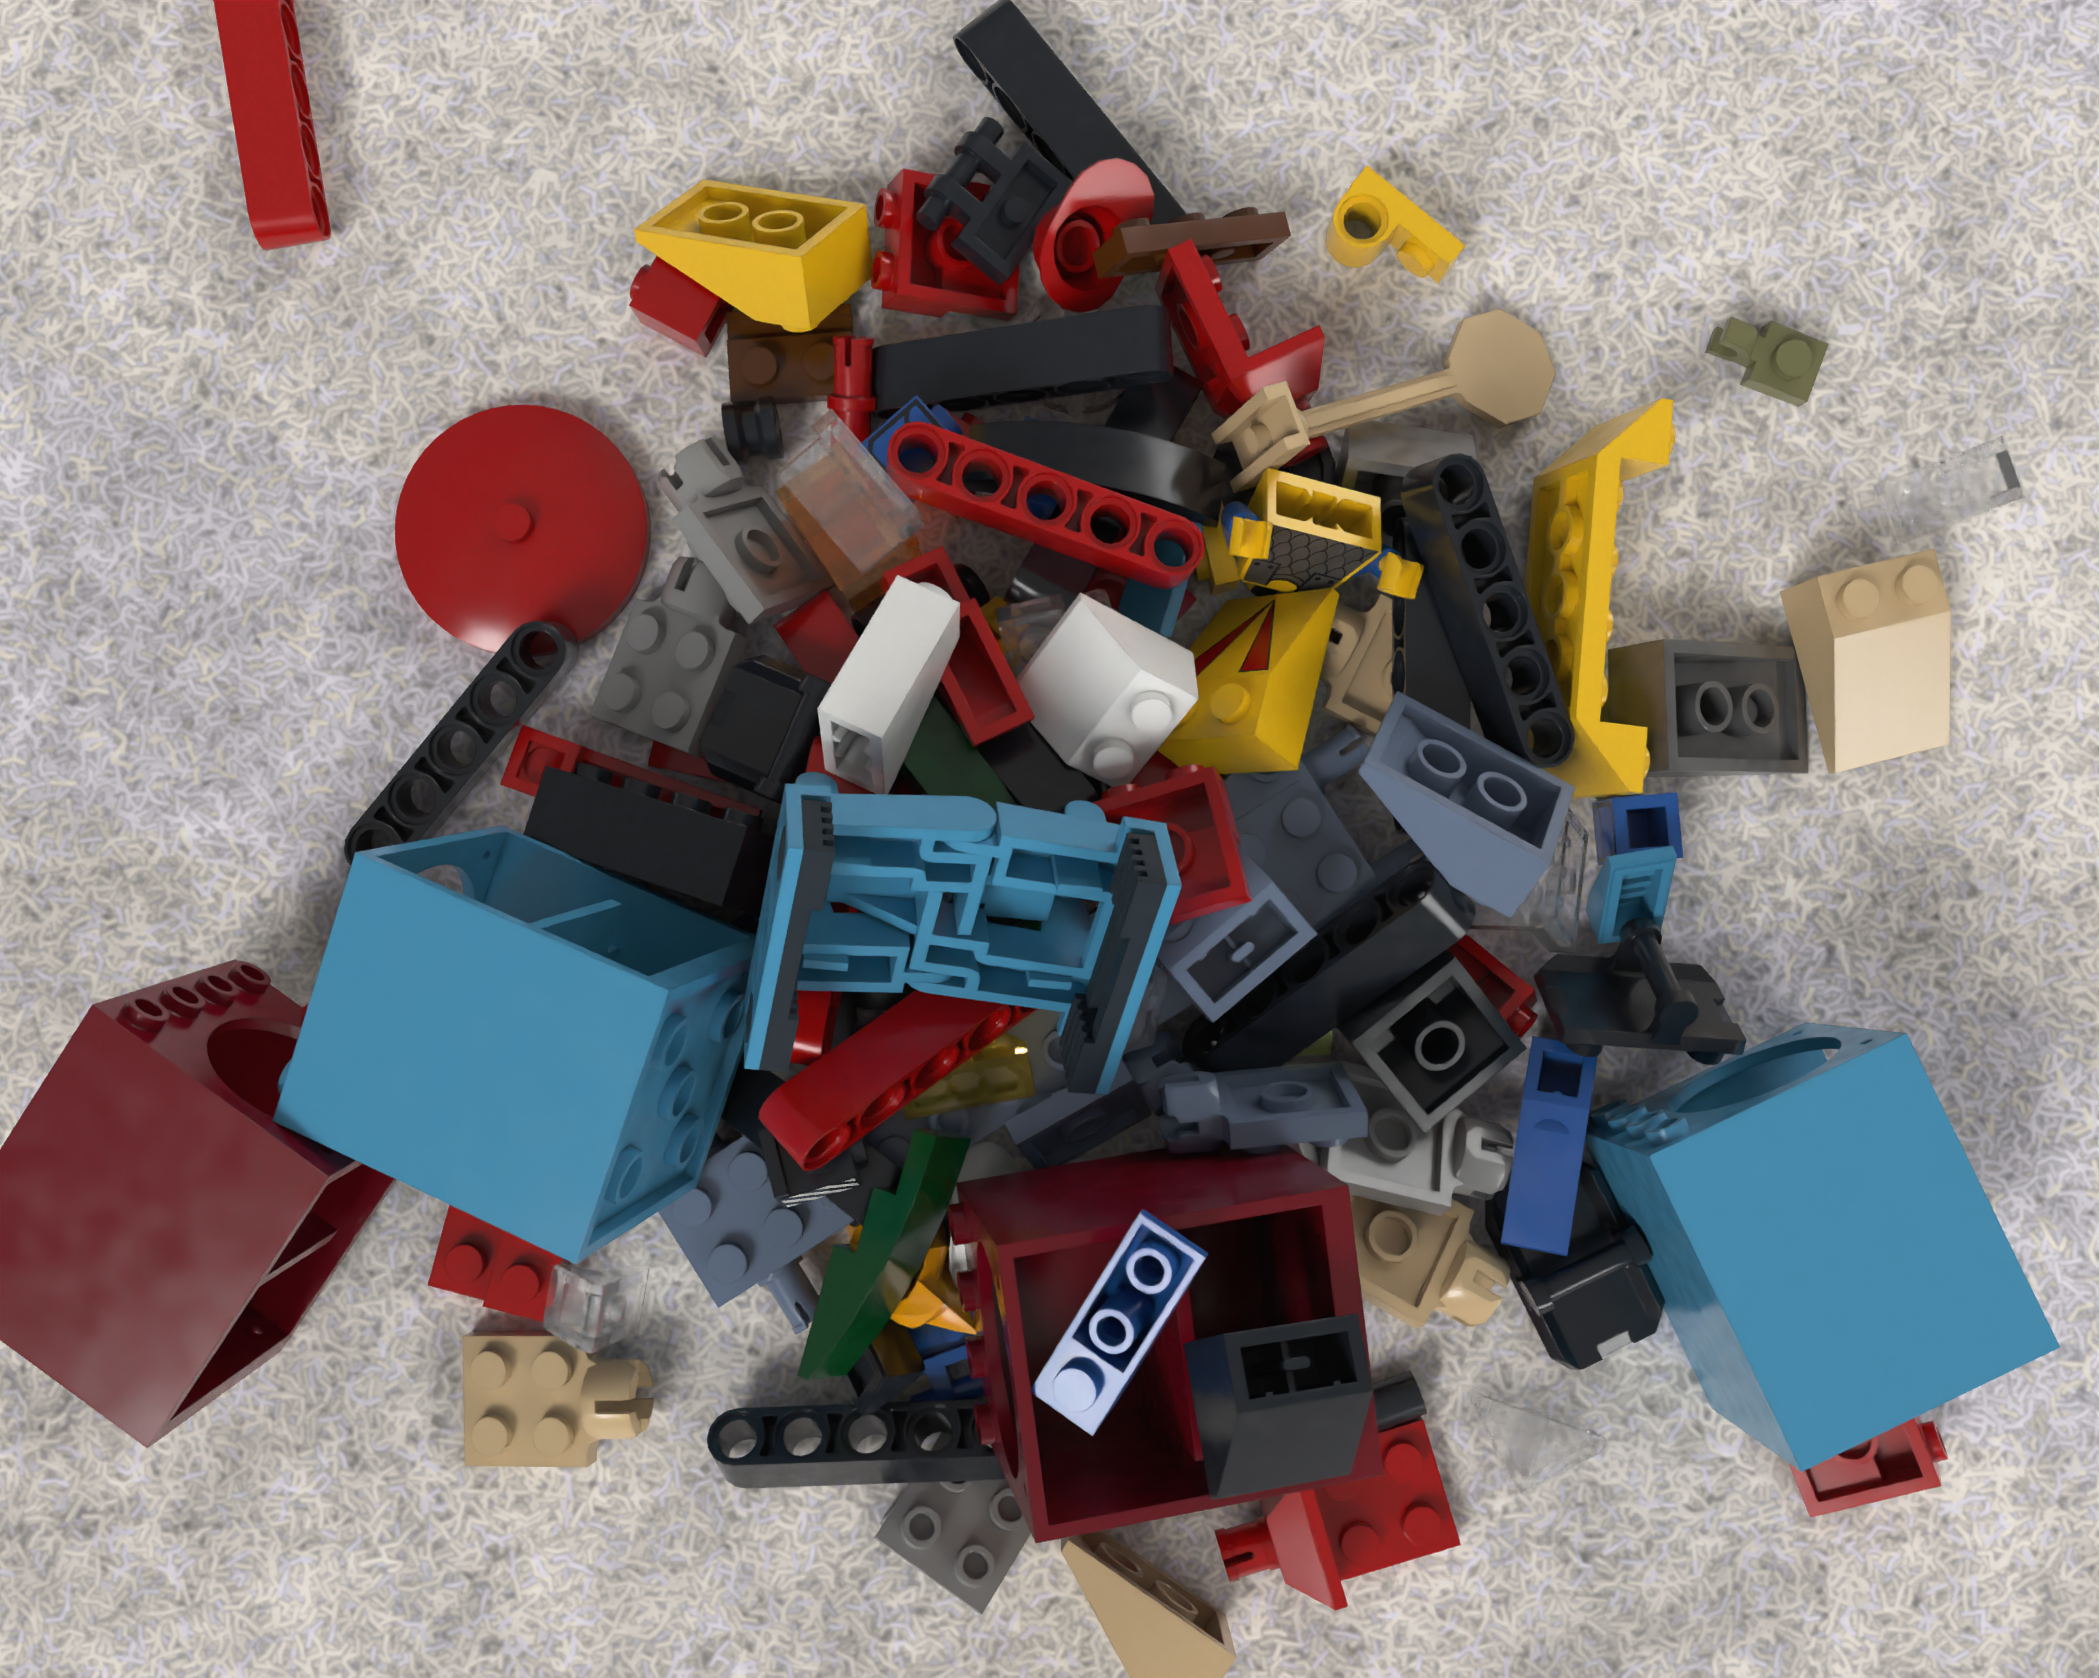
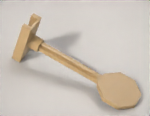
M1497 309L1465 318L1458 323L1443 360L1444 370L1304 411L1296 408L1286 381L1263 387L1211 434L1216 446L1232 441L1243 471L1229 481L1233 492L1237 493L1256 487L1267 468L1278 470L1310 444L1309 439L1449 397L1455 398L1458 405L1497 428L1536 417L1542 412L1556 375L1541 333L1502 309Z

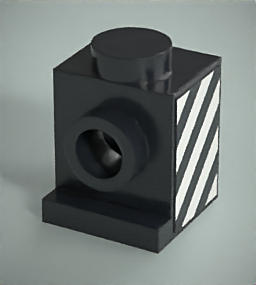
M767 1128L758 1131L774 1198L784 1208L863 1185L859 1165L870 1163L864 1136L820 1168L804 1171Z

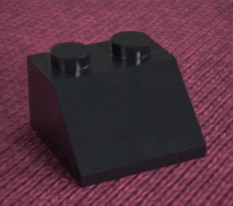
M1447 949L1336 1027L1424 1133L1527 1049L1466 969Z

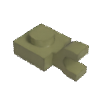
M1730 317L1727 319L1724 329L1720 327L1713 329L1705 353L1746 367L1740 385L1799 407L1808 402L1829 344L1774 321H1770L1762 326L1758 335V331L1752 325Z

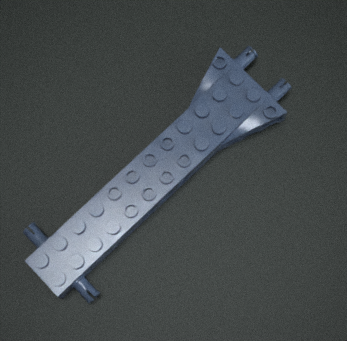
M1350 724L1306 754H1301L1298 770L1228 774L1224 779L1241 842L1238 845L1277 885L1315 931L1400 869L1410 864V859L1422 852L1411 838L1372 863L1369 859L1364 858L1324 796L1326 794L1324 787L1360 765L1368 752V747L1364 742L1344 756L1339 754L1340 750L1361 737ZM1426 855L1416 860H1425L1431 862ZM1096 911L1089 914L1092 922L1094 920ZM1157 960L1152 969L1126 1046L1193 1004ZM1044 1009L1035 1010L864 1136V1140L903 1170L914 1129L952 1131L971 1138L970 1147L1005 1125L1004 1122L1017 1116L1016 1110L1028 1099L1042 1093H1055L1069 1082L1065 1079L1066 1070H1064V1059L1061 1056L1063 1048H1060L1059 1044L1061 1036H1058L1056 1027L1060 1012ZM715 1132L697 1187L658 1211L718 1308L757 1283L759 1287L767 1285L792 1325L795 1335L809 1327L808 1324L813 1320L819 1299L818 1293L799 1264L803 1260L802 1254L854 1221L824 1197L784 1208L774 1198L763 1151L744 1136L731 1143L728 1138L722 1141L717 1132Z

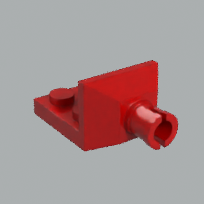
M1192 238L1169 248L1154 290L1161 305L1169 309L1170 324L1196 378L1204 382L1202 391L1212 412L1228 419L1263 387L1284 381L1288 384L1296 408L1300 411L1311 409L1309 402L1319 388L1325 341L1320 325L1248 357L1246 351L1250 349L1248 334L1238 315L1233 313L1228 316L1218 295V292L1222 291L1221 279L1212 259L1207 254L1200 257ZM1325 435L1309 439L1310 444L1282 466L1283 469L1297 465L1325 450L1329 446Z
M1420 1416L1378 1432L1383 1470L1382 1476L1260 1499L1259 1502L1263 1516L1256 1517L1254 1521L1227 1529L1223 1527L1214 1530L1229 1583L1268 1569L1272 1571L1280 1568L1285 1584L1336 1611L1348 1607L1341 1581L1461 1545L1423 1418Z

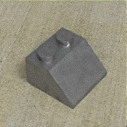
M1368 421L1345 428L1336 467L1335 485L1381 497V541L1392 548L1396 520L1398 517H1407L1400 494L1402 481L1407 473L1418 465L1450 454L1462 453L1476 460L1474 435L1379 421ZM1439 477V490L1447 501V487Z

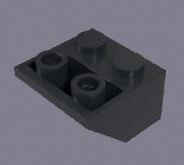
M1358 1313L1224 1333L1183 1343L1210 1500L1344 1476L1351 1473L1373 1393Z

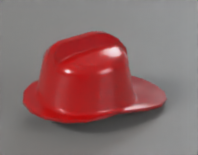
M1120 158L1099 160L1081 171L1068 188L1061 203L1046 212L1037 225L1032 242L1034 260L1040 270V279L1048 296L1062 309L1077 313L1096 310L1112 298L1122 282L1124 276L1098 279L1092 254L1113 235L1112 229L1118 224L1136 218H1148L1150 222L1152 220L1154 193L1148 176L1135 163Z

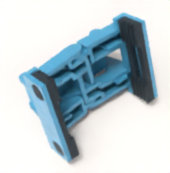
M818 772L801 774L796 778L795 784L785 783L743 1002L744 1069L788 1072L799 1023V1015H797V990L902 993L904 983H908L912 988L930 994L1060 1012L1056 1027L1058 1036H1061L1059 1044L1060 1048H1063L1061 1056L1064 1059V1070H1066L1065 1079L1069 1081L1067 1085L1068 1092L1109 1095L1182 887L1166 823L1123 816L1120 825L1108 823L1102 809L1091 802L1083 800L1069 802L1065 806L1064 813L1060 814L1002 802H996L993 809L988 803L970 796L838 794L836 782L831 777ZM943 892H952L953 903L941 901ZM1083 899L1099 901L1093 922ZM830 902L845 903L864 913H833ZM986 916L1038 920L1039 931L987 922Z

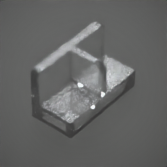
M830 409L811 425L816 440L779 471V477L857 570L862 574H866L924 526L920 511L837 414Z

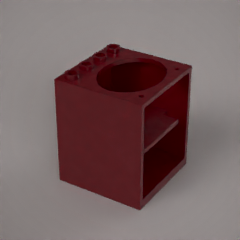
M236 959L92 1004L0 1148V1341L146 1448H149L280 1353L396 1182V1179L273 1121L281 1095L278 1092V1081L283 1069L292 1059L306 1010L270 984L271 979L269 975L261 968L249 962Z
M1224 1140L1221 1148L1207 1153L1177 1155L1169 1153L1167 1148L956 1182L959 1203L948 1205V1218L954 1246L964 1244L967 1270L957 1271L956 1276L963 1313L973 1311L976 1336L965 1338V1346L971 1378L982 1377L985 1402L974 1404L977 1434L980 1445L991 1444L1035 1543L1383 1475L1374 1394L1372 1393L1349 1475L1210 1500L1183 1343L1224 1333L1358 1313L1372 1384L1349 1185L1286 1144L1281 1145L1278 1150L1270 1153L1254 1154L1245 1152L1242 1149L1231 1150L1229 1144ZM1144 1209L1203 1249L1208 1255L1126 1390L1092 1436L1031 1393V1388L1138 1214Z

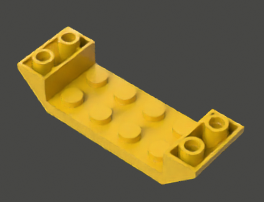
M1658 399L1596 425L1533 479L1525 590L1570 717L1575 737L1573 750L1567 760L1559 766L1543 769L1575 786L1572 796L1574 799L1642 794L1643 780L1649 770L1650 755L1646 747L1648 727L1600 721V714L1608 693V683L1604 675L1606 643L1609 641L1613 629V616L1609 610L1611 579L1618 565V550L1614 540L1616 515L1621 507L1624 494L1622 482L1669 464V455L1673 450L1676 438L1675 427L1672 423L1674 400ZM1529 729L1527 739L1528 745L1532 750L1534 738L1531 729Z

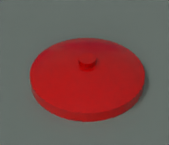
M524 404L495 407L466 417L446 429L431 442L414 463L403 485L396 509L395 545L402 575L417 603L435 623L452 636L473 647L494 654L518 627L532 621H556L566 625L576 635L579 645L598 635L622 613L634 596L645 572L650 551L651 520L648 503L637 474L628 460L602 432L572 414L545 406ZM540 632L531 642L530 651L532 657L556 654L558 648L551 635Z

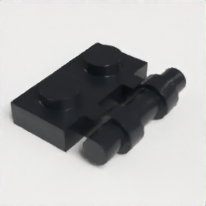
M984 117L975 131L965 132L954 148L956 158L946 172L935 175L924 190L926 200L915 216L923 227L931 231L937 230L946 216L955 218L963 226L950 245L1000 286L1009 279L1031 247L1035 229L1044 214L1061 203L1073 182L1026 141L1009 158L996 147V144L1004 134L1003 127L995 119ZM976 173H982L993 182L980 201L966 190V187Z

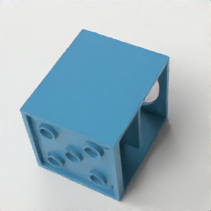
M502 825L355 852L292 1059L283 1069L278 1081V1092L281 1095L273 1121L577 1264L697 1187L744 1052L743 1002L756 935L586 861L572 857L565 852ZM452 865L461 878L463 894L417 874L431 867Z
M1805 1022L1744 1051L1743 1055L1733 1056L1629 1106L1626 1099L1607 1104L1591 1114L1594 1123L1587 1126L1584 1144L1596 1169L1601 1172L1627 1226L1633 1225L1637 1229L1649 1249L1652 1261L1646 1264L1664 1297V1310L1711 1408L1801 1472L2060 1348L1907 1033ZM1822 1049H1838L1839 1051L1827 1061Z

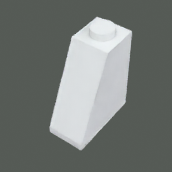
M897 575L817 708L825 770L875 794L889 793L960 637V603L952 600L950 595L940 587L927 582L917 584Z

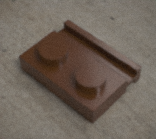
M850 303L841 304L821 321L816 328L806 332H790L783 329L782 325L755 321L741 311L725 312L731 402L735 401L740 406L754 405L759 397L770 395L774 397L776 405L827 401V395L834 393L833 336L853 335V316Z

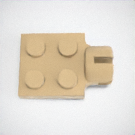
M1382 593L1374 597L1366 612L1355 611L1340 602L1337 603L1319 678L1326 686L1325 699L1320 710L1375 737L1392 701V599Z
M1350 1195L1362 1299L1415 1329L1425 1325L1432 1311H1440L1466 1327L1484 1324L1492 1316L1502 1301V1297L1490 1290L1495 1283L1507 1289L1511 1270L1504 1258L1476 1243L1470 1235V1222L1475 1213L1474 1210L1452 1198L1451 1208L1442 1216Z
M594 1331L470 1332L462 1336L465 1466L588 1467L597 1461V1445L600 1439H633L638 1434L647 1430L652 1416L654 1398H636L637 1387L654 1386L649 1366L640 1359H606L599 1355L594 1344Z

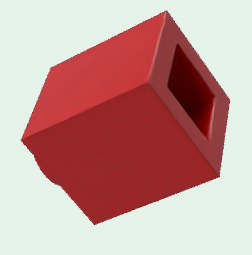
M657 255L651 266L645 264L640 268L630 288L629 295L632 301L629 306L640 323L705 358L708 356L726 323L725 312H732L734 306Z

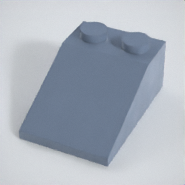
M1399 691L1393 697L1358 771L1450 886L1467 894L1476 903L1489 906L1509 918L1514 915L1551 864L1575 790V786Z

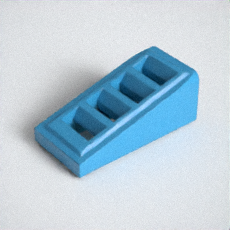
M1673 846L1607 856L1588 895L1586 913L1597 944L1621 941L1619 938L1620 929L1626 922L1636 917L1645 916L1652 918L1661 932L1677 858Z

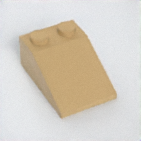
M1935 549L1816 576L1780 591L1829 774L1949 745L1951 608Z
M1105 1530L1061 1538V1552L1129 1678H1223L1237 1658L1225 1614Z

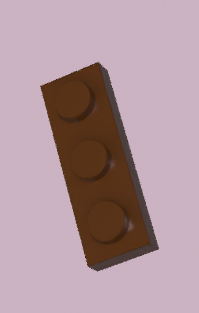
M1255 207L1241 208L1226 214L1222 218L1205 219L1204 214L1200 212L1189 213L1179 216L1169 223L1151 225L1148 218H1136L1115 226L1112 229L1113 235L1092 256L1098 279L1160 272L1167 250L1191 238L1200 257L1207 254L1215 266L1253 262L1264 258L1287 240L1291 233L1285 211L1259 214L1258 209Z

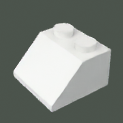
M1081 592L1016 678L1035 716L1034 720L1030 722L1063 761L1112 787L1129 784L1199 699L1193 652Z

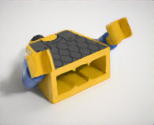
M1267 468L1262 474L1248 506L1244 502L1234 501L1227 504L1222 510L1220 519L1227 549L1229 550L1228 554L1238 557V576L1243 582H1246L1249 590L1256 596L1274 595L1279 591L1291 593L1326 588L1335 589L1346 580L1369 572L1379 578L1378 590L1401 598L1415 599L1425 565L1402 559L1398 551L1381 541V497Z

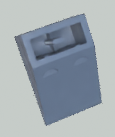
M1239 845L1252 901L1168 925L1156 958L1158 963L1203 1016L1212 1023L1317 935V932L1277 885Z

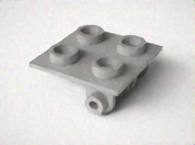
M942 1432L930 1451L940 1450L946 1446L952 1436ZM1007 1479L909 1483L897 1503L894 1502L880 1522L882 1526L874 1539L982 1615L1031 1532Z

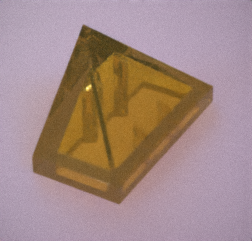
M1005 1032L904 1106L903 1111L906 1120L1036 1096L1026 1042Z

